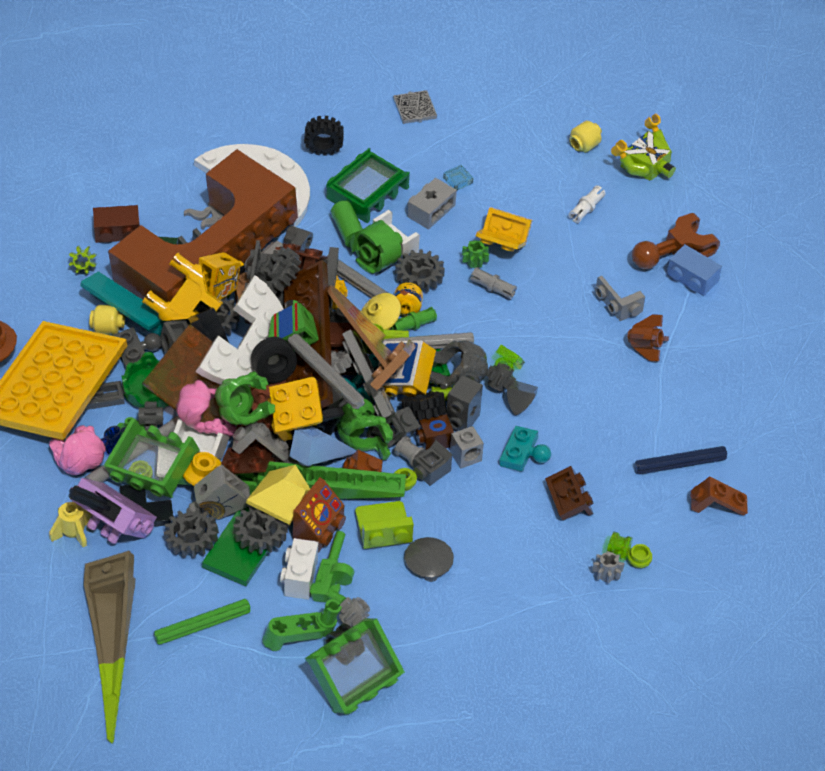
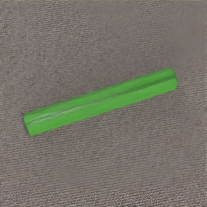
M242 599L157 629L154 631V638L159 645L250 613V604L247 599Z

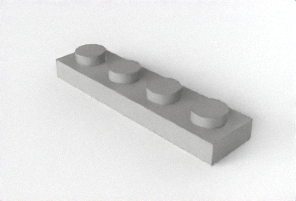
M350 329L343 333L345 338L343 345L349 354L352 353L355 359L353 366L359 375L362 374L365 380L363 384L365 391L369 396H373L376 402L373 407L377 415L385 417L387 420L395 411L383 386L375 390L370 385L374 379L371 375L375 369L357 332Z

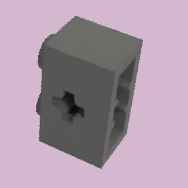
M463 375L448 393L446 411L452 428L459 431L472 427L480 416L483 390L482 384Z

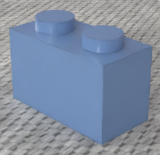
M684 245L669 259L667 275L704 296L719 282L722 266L689 246Z

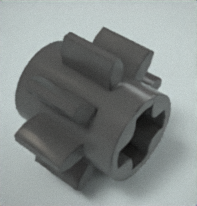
M501 362L497 366L490 365L486 375L489 377L488 385L498 391L507 389L516 380L513 377L514 370Z
M145 402V407H139V425H145L146 431L150 425L155 427L163 425V407H157V402Z

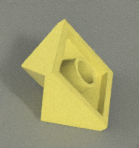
M296 465L269 471L248 497L246 504L290 525L293 521V510L308 493L310 487Z

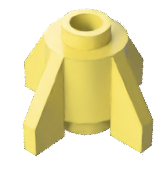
M75 502L62 504L58 508L59 516L49 532L50 540L53 542L63 537L64 534L70 538L76 537L82 548L87 546L83 530L90 520L92 513Z

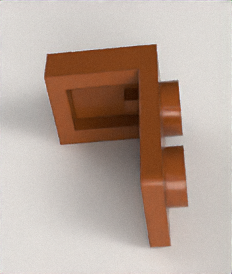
M710 476L691 490V510L700 513L713 502H716L743 516L748 513L746 494Z

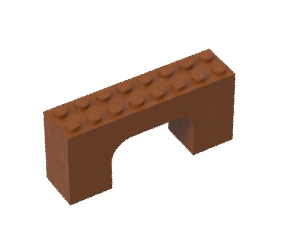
M236 149L206 173L209 204L225 214V216L195 240L186 244L165 242L140 225L108 251L113 281L142 300L147 297L146 295L151 290L165 302H171L187 280L184 274L169 265L177 253H180L181 256L194 265L199 263L200 257L218 253H227L236 260L245 263L250 256L251 249H255L256 240H260V246L263 249L269 241L279 236L286 227L296 221L298 218L296 188Z

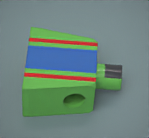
M289 300L285 303V309L271 317L268 338L280 337L288 342L290 336L299 334L309 345L318 341L313 315L301 303Z

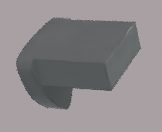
M515 381L507 388L508 403L514 415H518L532 403L537 394V386Z

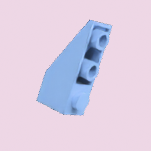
M308 426L295 429L290 457L297 460L300 465L310 467L320 462L344 458L354 454L356 450L317 428Z

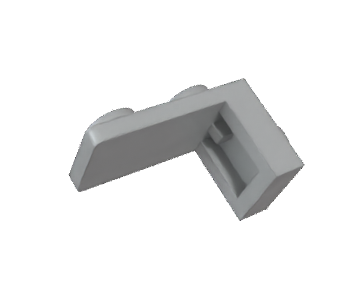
M603 276L597 277L595 293L607 305L610 313L614 314L619 321L637 316L643 312L645 296L641 291L620 298Z
M250 423L244 428L241 426L233 434L232 449L239 455L256 439L282 461L285 462L289 457V447L286 441L273 435L263 423Z

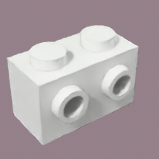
M294 538L292 548L287 547L285 562L288 565L287 568H282L280 582L284 583V596L309 600L310 588L318 562V542Z

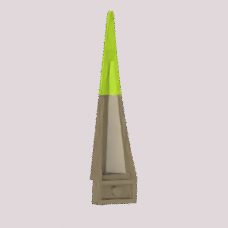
M130 551L86 563L84 571V588L100 670L107 739L112 744L115 736L136 581L133 577L134 555Z

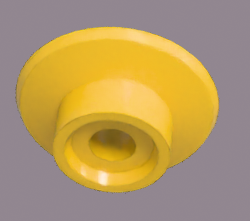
M197 453L183 477L188 483L195 486V484L220 466L222 462L211 453Z

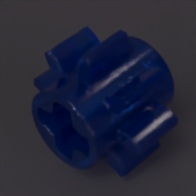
M111 426L104 432V438L101 441H103L108 455L111 454L126 427L120 429L118 426Z

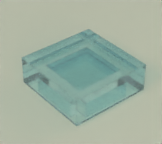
M462 165L443 172L444 180L456 190L473 184L474 178Z

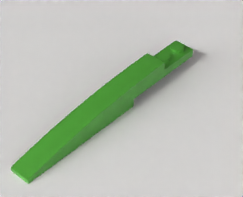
M271 461L266 472L234 474L249 486L250 493L257 488L269 471L296 465L310 489L320 477L326 481L339 499L404 497L406 474L313 465L306 467L300 464ZM184 477L179 482L182 485H191Z

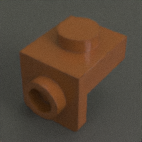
M357 450L351 457H347L343 468L382 472L383 460Z

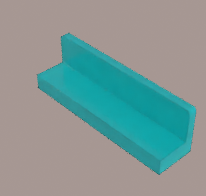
M99 271L81 281L80 286L90 292V294L107 305L115 307L121 314H124L149 332L161 336L163 323L167 321H161L158 317L159 314L146 304H143L141 298Z

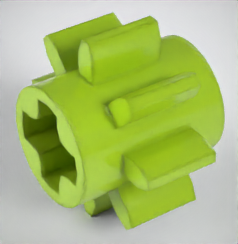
M78 245L76 247L77 254L74 252L69 253V256L73 258L69 266L74 265L76 273L80 269H84L87 274L89 273V265L92 267L97 265L92 261L97 254H91L89 251L90 246L82 250ZM80 254L82 257L88 258L85 265L83 262L78 261Z

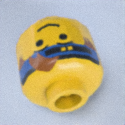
M405 282L400 284L394 292V296L398 298L401 304L400 315L407 316L409 312H419L423 302L421 288L413 283Z

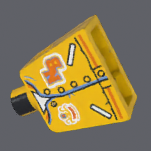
M218 253L199 258L198 264L203 267L208 292L221 300L237 289L239 275L245 272V265L242 261L236 260L227 253Z

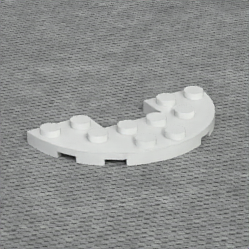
M234 144L215 148L194 159V166L207 173L238 149L296 188L298 218L289 226L296 227L307 213L310 200V186L307 176L293 159L276 149L253 144Z
M256 275L250 280L233 308L235 312L252 323L238 348H235L218 336L195 371L218 384H222V381L225 379H237L239 376H245L255 371L251 364L252 351L260 341L268 338L271 317L284 309L267 284ZM278 355L272 356L268 364L277 363L280 357Z

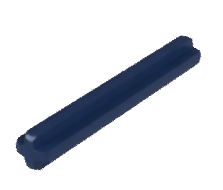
M718 446L635 461V469L637 474H644L727 459V451L725 446Z

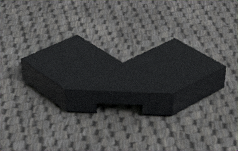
M120 485V494L157 517L154 521V527L165 526V524L170 523L169 518L173 516L171 500L147 502L145 489L137 490L131 485Z

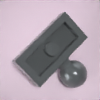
M134 327L112 335L127 340L128 346L120 356L125 368L128 363L139 361L145 353L144 350L154 352L161 348V338L158 334L150 333L145 336L144 341L140 342Z

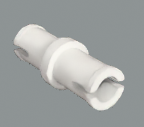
M596 185L586 196L580 198L579 204L569 212L570 219L577 214L572 220L573 222L579 223L605 197L606 193L604 190L597 194L602 187Z

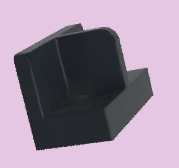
M213 307L188 318L204 356L218 336L229 343L225 330Z

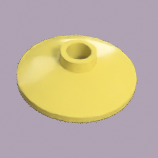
M382 293L371 298L364 305L361 312L372 323L382 326L384 330H388L398 320L401 313V304L393 294Z

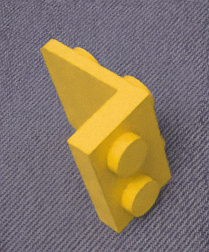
M489 207L484 227L477 231L475 236L479 237L482 243L493 245V242L502 245V249L514 252V249H519L526 245L533 220Z
M314 377L269 387L270 398L268 401L271 404H275L272 428L274 434H277L283 441L293 439L292 430L322 423L323 414L318 382Z

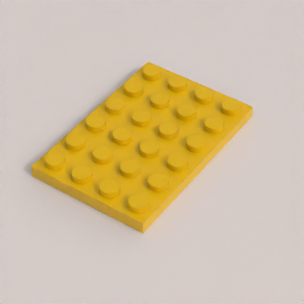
M42 321L0 380V426L64 440L127 348V340Z

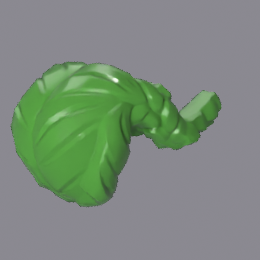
M254 371L245 376H239L237 379L228 378L223 380L215 392L220 416L225 421L234 425H248L275 412V404H271L268 401L258 404V407L249 414L254 398L248 385L253 388L266 390L268 382L265 377L259 376Z
M365 398L364 406H361L359 409H354L349 403L343 405L344 415L337 425V430L344 444L356 451L376 450L382 460L388 459L390 450L387 449V444L393 439V431L390 429V425L386 423V418L374 416L375 409L372 403ZM376 426L379 428L384 441H382L380 436L361 439L359 436L363 434L365 427Z

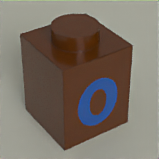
M447 414L419 420L421 427L416 431L418 444H422L423 448L428 450L437 440L445 448H450L451 433H454Z

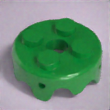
M152 352L144 353L137 362L128 363L125 374L121 375L122 390L125 398L138 408L145 407V402H157V407L165 408L176 401L182 388L181 369H177L171 359L166 361L157 360ZM154 383L158 385L154 388H149L146 386L148 384Z

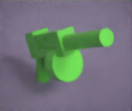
M342 531L336 532L328 559H322L316 582L311 585L310 594L313 601L327 602L330 599H335L341 604L346 599V597L339 594L340 585L351 584L355 571L348 564L338 563L345 539V533Z

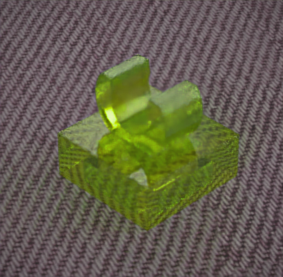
M500 345L496 351L500 356L495 361L494 365L496 366L501 362L507 363L512 369H514V366L521 369L525 363L519 355L503 345Z

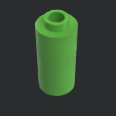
M340 201L333 205L331 214L345 245L351 248L352 236L363 228L351 203Z

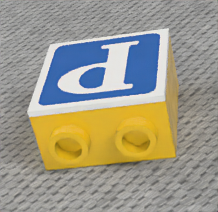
M422 340L412 341L416 345L412 354L382 385L386 394L390 397H397V394H403L408 397H416V394H426L436 353L434 348ZM384 341L383 344L390 351H393L401 341Z

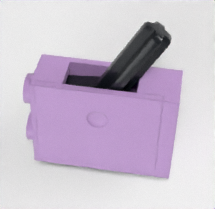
M81 478L78 485L69 489L70 500L92 513L87 527L95 530L101 520L104 521L105 525L100 533L113 544L117 543L121 534L145 538L154 528V521L157 518L155 515L105 483Z

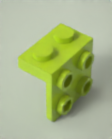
M394 501L358 506L356 508L355 514L364 549L412 542L414 524L412 517H407L403 502Z

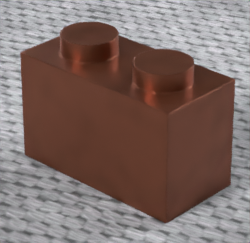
M138 205L93 208L95 243L121 241L140 226Z

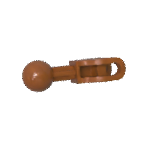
M689 213L678 217L675 227L668 230L666 241L656 245L650 241H641L634 246L631 257L633 263L638 268L647 270L657 265L660 256L671 252L674 255L684 245L689 246L706 257L712 256L717 252L720 241L713 234H697L700 218L695 213Z

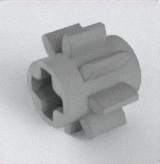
M609 551L602 555L597 554L592 571L598 572V580L601 579L610 583L615 578L617 580L620 579L624 563L619 562V554L616 555Z
M347 597L340 604L342 608L339 618L343 623L351 627L369 616L370 608L360 597L353 598L352 600Z

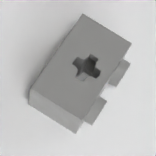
M437 178L433 179L429 184H425L417 195L409 199L407 204L408 218L429 230L455 206L457 190Z

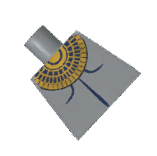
M221 464L195 484L196 500L189 504L191 512H195L197 508H200L201 514L208 511L215 519H221L250 506L246 504V500L250 496L249 486Z

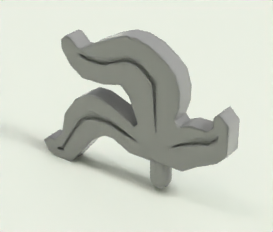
M209 202V207H206L203 211L190 208L184 211V216L188 215L195 220L202 221V230L205 227H211L225 214L211 206Z

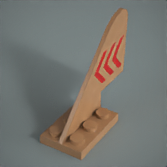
M330 285L327 290L328 294L380 362L371 375L374 379L370 383L375 390H378L408 359L416 345L409 339L406 344L401 341L393 351H390L381 342L386 335L339 290Z

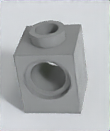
M473 426L451 433L450 453H452L460 469L482 461L484 443Z

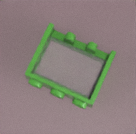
M132 418L106 460L104 467L109 473V478L114 482L128 483L137 490H142V488L149 490L158 497L164 495L173 498L174 490L193 457L200 449L193 437L188 436L185 443H183L176 433L170 432L168 437L162 436L158 428L150 425L147 431L143 430L138 421Z
M365 618L305 658L331 704L332 711L344 713L345 715L354 712L358 708L357 704L363 700L368 701L376 697L378 690L395 684L398 681L397 677L405 673L377 618Z

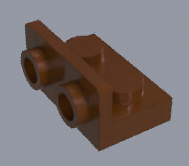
M569 466L545 478L562 520L584 510L589 516L594 514L591 508L594 502L589 492L584 491L583 486H586V482L580 472L576 474L574 469Z

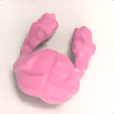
M196 380L194 384H187L180 390L176 412L188 427L195 429L199 433H222L227 436H233L237 428L234 424L221 418H215L213 421L205 423L200 422L201 415L209 407L210 399L215 398L216 389L208 388L205 383Z
M78 426L75 428L74 433L65 441L51 438L49 444L57 465L67 474L80 475L88 469L97 468L102 463L104 452L106 451L103 441L95 434L93 426Z

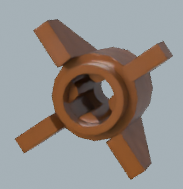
M652 314L636 323L628 331V342L649 361H659L660 350L656 348L661 347L663 341L669 340V336H664L663 330L657 327H662L663 315Z

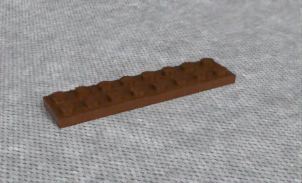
M320 260L295 274L297 278L290 281L291 285L284 288V305L289 300H295L301 303L313 315L318 341L310 344V346L332 366L329 294L327 292L328 270L327 264ZM295 352L297 365L291 376L286 379V382L314 377L318 382L321 408L332 404L333 388Z

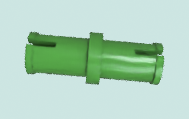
M429 307L416 313L414 311L409 312L407 316L399 318L391 327V330H417L421 325L436 321V311L433 307Z

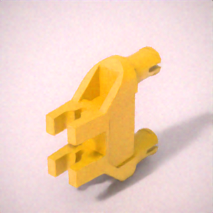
M180 253L174 256L169 265L184 274L187 280L171 302H165L151 290L142 301L143 304H146L159 314L158 317L161 321L188 319L199 313L195 309L201 301L209 307H213L215 311L223 304L221 300L208 292L202 265L192 264L181 256Z

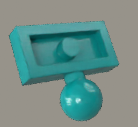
M515 426L499 460L500 466L523 472L530 456L538 463H546L551 458V450L544 444L535 446L538 439L537 430Z

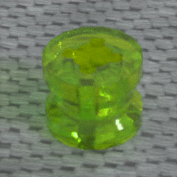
M614 531L607 551L616 555L619 554V558L626 561L633 537H622L618 532Z

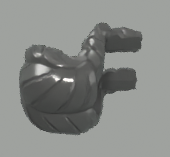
M467 340L452 341L441 351H436L433 364L440 363L445 365L454 354L461 352L462 360L460 365L450 376L431 371L429 382L441 385L442 389H447L456 384L463 375L480 383L488 373V363L484 349Z

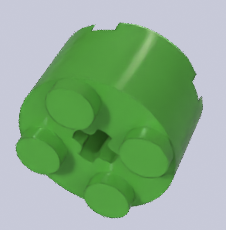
M378 220L355 233L351 238L350 245L352 253L356 251L358 258L355 260L359 266L368 273H375L397 262L398 258L401 257L403 239L398 232H394L383 220Z

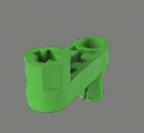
M335 599L328 600L323 611L320 613L314 612L271 619L262 638L264 646L272 651H278L288 642L325 637L334 630L337 624V616L342 608L339 606L340 602Z

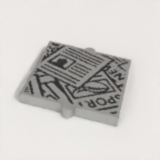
M427 90L419 92L409 91L406 94L393 96L403 124L421 123L424 120L437 118Z

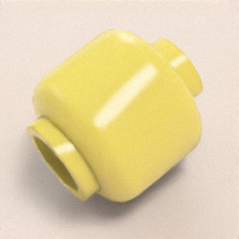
M586 120L571 130L570 144L576 151L585 153L601 143V128L598 124Z
M98 305L90 313V328L94 329V332L114 335L119 333L120 328H124L125 315L110 305Z

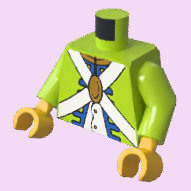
M658 114L652 115L651 118L648 117L644 123L646 128L652 129V133L647 131L628 148L624 140H619L611 149V153L614 156L621 157L619 159L621 161L620 167L627 170L630 175L653 180L660 173L670 178L676 170V167L670 164L672 151L662 130L658 129L657 126L661 122Z

